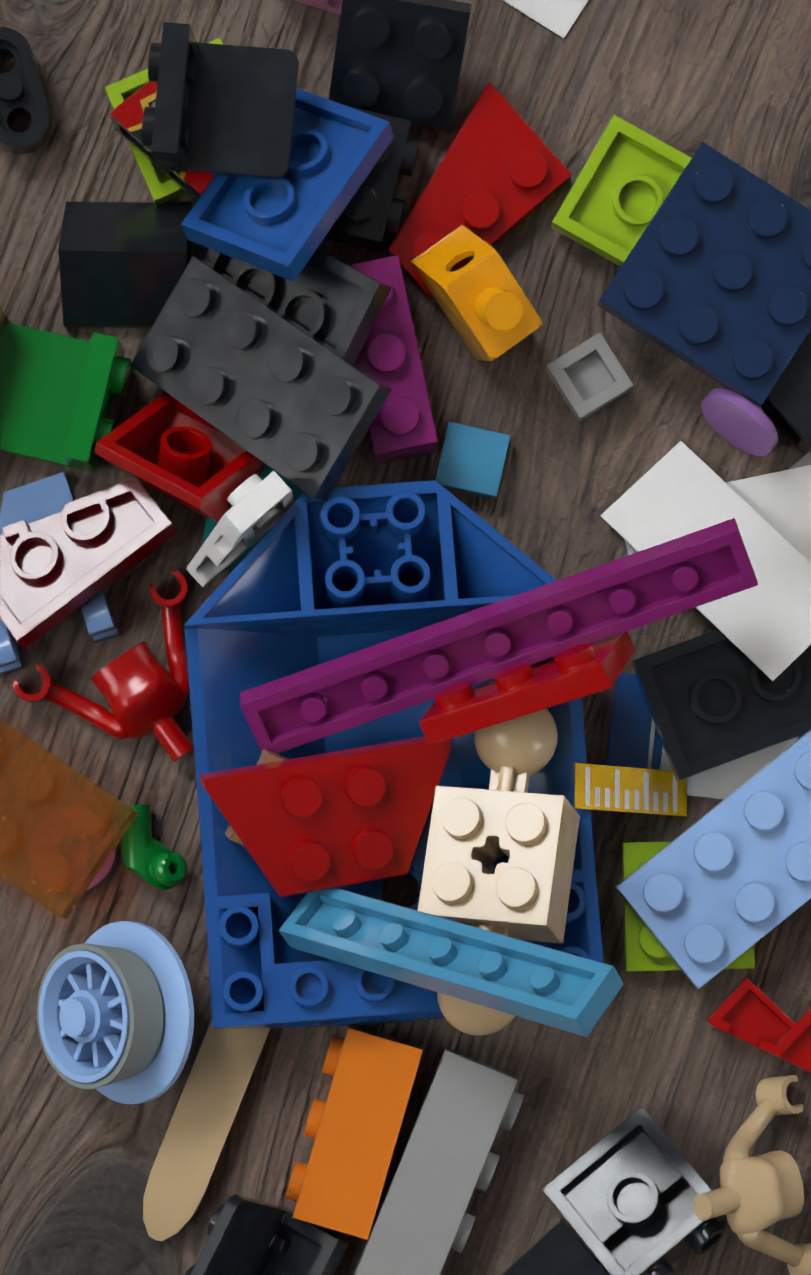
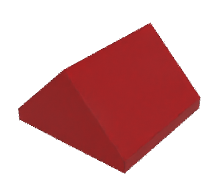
M164 392L99 440L95 448L97 455L126 475L137 478L139 482L215 523H218L222 516L231 508L232 505L227 500L230 494L252 475L257 474L260 476L266 466L263 461L167 392Z

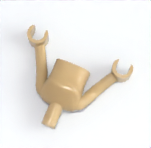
M797 1075L764 1078L759 1082L756 1089V1102L758 1106L737 1130L725 1150L723 1163L720 1166V1188L696 1195L692 1203L695 1215L704 1221L726 1215L731 1230L737 1234L744 1245L787 1263L790 1275H811V1243L794 1245L763 1230L777 1221L799 1215L804 1205V1188L800 1170L796 1161L789 1153L771 1151L755 1157H749L751 1147L774 1116L799 1114L803 1111V1104L790 1105L786 1097L787 1086L791 1082H798Z

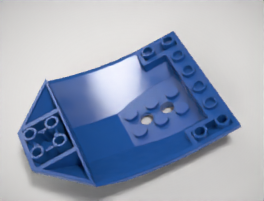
M436 480L333 488L326 501L312 498L303 492L184 625L198 794L213 1029L338 1027L446 1019L440 1010L437 992L289 947L280 934L279 929L308 892L279 896L244 845L229 840L225 835L230 824L200 782V774L253 766L257 764L261 756V749L240 706V692L557 581ZM489 679V680H486V681L477 683V684H475V685H472V687L477 686V685L482 684V683H485V682L490 681V680H492V679ZM581 697L547 708L556 723L558 734L557 746L548 764L530 776L528 793L565 796L580 816L563 944L523 941L604 963L590 809L575 808V763L587 764ZM432 699L280 752L278 755L287 759H294L424 737L419 721L435 701ZM474 732L450 739L451 750L438 786L489 790L491 770L482 762L476 751ZM433 802L408 874L404 875L415 881L418 886V899L409 907V909L416 911L418 910ZM505 855L498 858L492 864L490 872L492 874L495 873L498 863H508L509 857ZM389 878L346 885V888L342 886L335 888L384 901L381 890Z

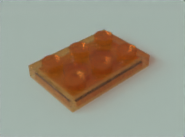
M0 718V876L59 917L67 919L139 812Z

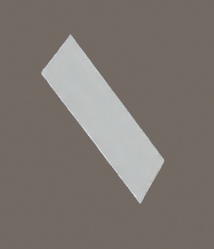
M682 441L674 446L601 515L637 552L735 518L759 585L697 606L696 608L772 681L811 645V563Z

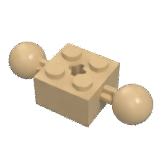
M547 708L474 731L476 751L482 762L491 770L489 790L436 786L417 911L519 940L563 944L580 816L565 796L528 793L530 776L548 764L557 746L558 734L556 723ZM507 855L509 857L508 863H498L495 873L492 874L490 872L492 864L498 858ZM437 992L438 1004L443 1016L453 1027L469 1035L484 1036L496 1033L508 1026L516 1017Z

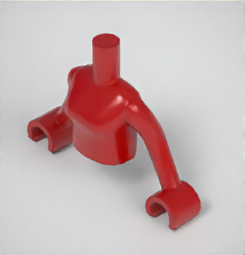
M171 569L173 575L181 584L179 595L171 600L161 598L155 587L150 584L152 598L162 607L165 652L171 674L160 664L147 642L143 641L114 659L91 677L92 682L108 702L112 713L95 701L54 683L51 673L38 664L34 665L44 678L42 690L35 695H28L19 681L14 678L13 688L15 693L21 699L30 703H40L45 700L52 702L85 719L117 739H138L154 733L173 762L188 754L194 749V746L174 719L183 709L187 697L190 695L187 654L181 615V606L186 602L189 595V585L185 577L179 571Z

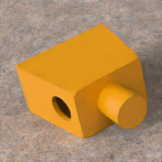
M463 225L410 261L476 360L493 361L543 325L541 318L501 256L492 246ZM464 258H469L470 262L466 266L450 272L457 262Z

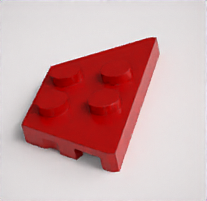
M425 736L200 774V782L280 897L408 874L434 799L435 788L439 785L451 750V740L428 746Z

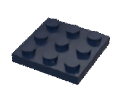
M702 142L599 299L597 306L720 385L744 396L760 408L811 329V210Z

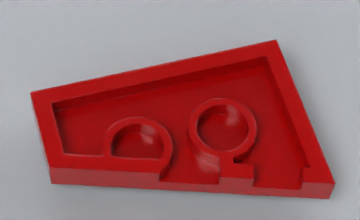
M488 82L400 229L398 236L388 249V255L390 257L399 256L401 270L422 294L431 301L434 298L410 261L461 225L465 226L490 246H495L571 180L572 174L496 88ZM467 257L457 262L450 272L466 266L470 262L469 258Z
M626 631L592 644L585 643L574 646L557 654L555 657L532 665L530 663L515 665L499 672L492 680L474 687L471 686L470 682H465L440 691L434 695V704L419 721L428 746L612 688L635 652L629 632Z

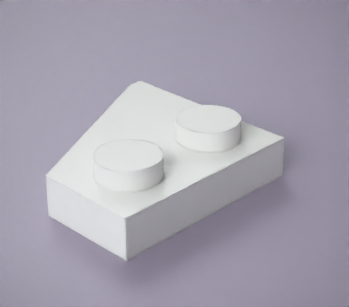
M275 471L270 473L264 480L257 474L252 475L227 498L228 502L232 505L231 508L222 516L186 568L203 588L262 538L293 505L292 490Z

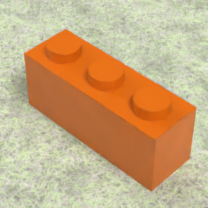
M348 1026L345 1039L332 1035L321 1072L334 1076L327 1101L314 1098L303 1136L315 1139L308 1164L295 1161L285 1199L297 1202L292 1218L368 1240L423 1052L422 1047L352 1026Z

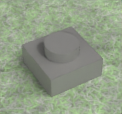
M600 332L550 362L545 368L578 422L626 394L634 386Z

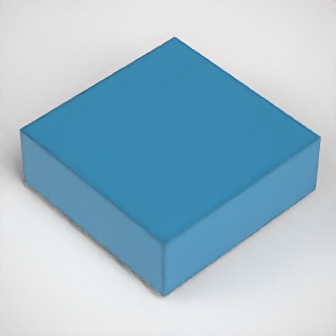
M449 422L436 481L447 489L496 500L511 435Z

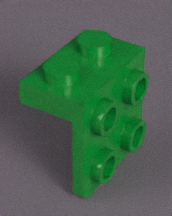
M14 323L3 325L0 328V451L95 473L99 455L95 453L96 443L115 429L116 421L108 419L114 394L123 396L130 372L131 359L124 357L125 351L119 338L93 332L90 342Z

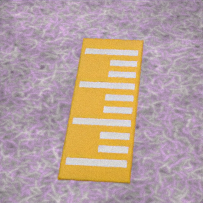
M575 763V808L687 816V778L676 781L673 771Z

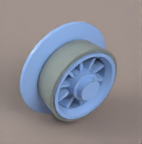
M136 921L113 922L98 929L84 944L69 946L55 956L44 973L37 999L38 1032L49 1063L67 1083L81 1089H97L107 1098L122 1104H140L152 1101L164 1094L175 1083L185 1066L192 1044L194 1005L191 986L183 963L173 946L162 934L154 928Z

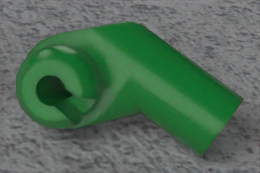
M151 805L119 807L121 851L125 867L153 888L167 890L181 883L187 874L186 861L181 854L173 852L153 838Z

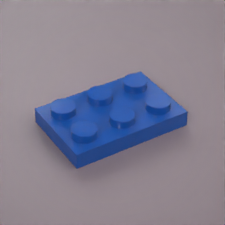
M297 88L288 174L278 180L216 175L181 223L187 240L294 282L393 140L394 136L389 121Z

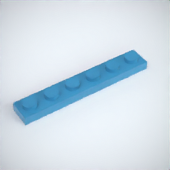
M335 887L308 892L279 929L280 934L291 948L584 1037L589 1035L624 985L614 966Z

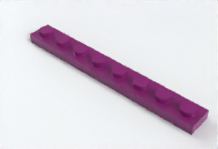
M733 518L240 692V706L261 752L263 749L278 754L432 700L434 695L451 686L470 682L472 686L492 679L499 672L523 663H530L532 665L555 657L557 654L574 646L595 643L759 584L737 522Z

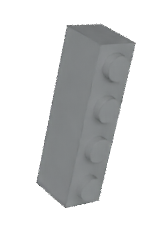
M444 1047L353 1275H444L441 1271L450 1249L461 1253L472 1229L475 1216L465 1211L474 1188L486 1192L495 1172L500 1156L490 1152V1148L499 1127L510 1131L521 1107L524 1095L514 1091L518 1081L515 1076Z

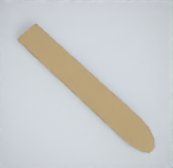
M211 1020L151 1169L145 1189L143 1221L148 1236L152 1239L164 1241L177 1234L194 1215L205 1194L270 1028L213 1029Z

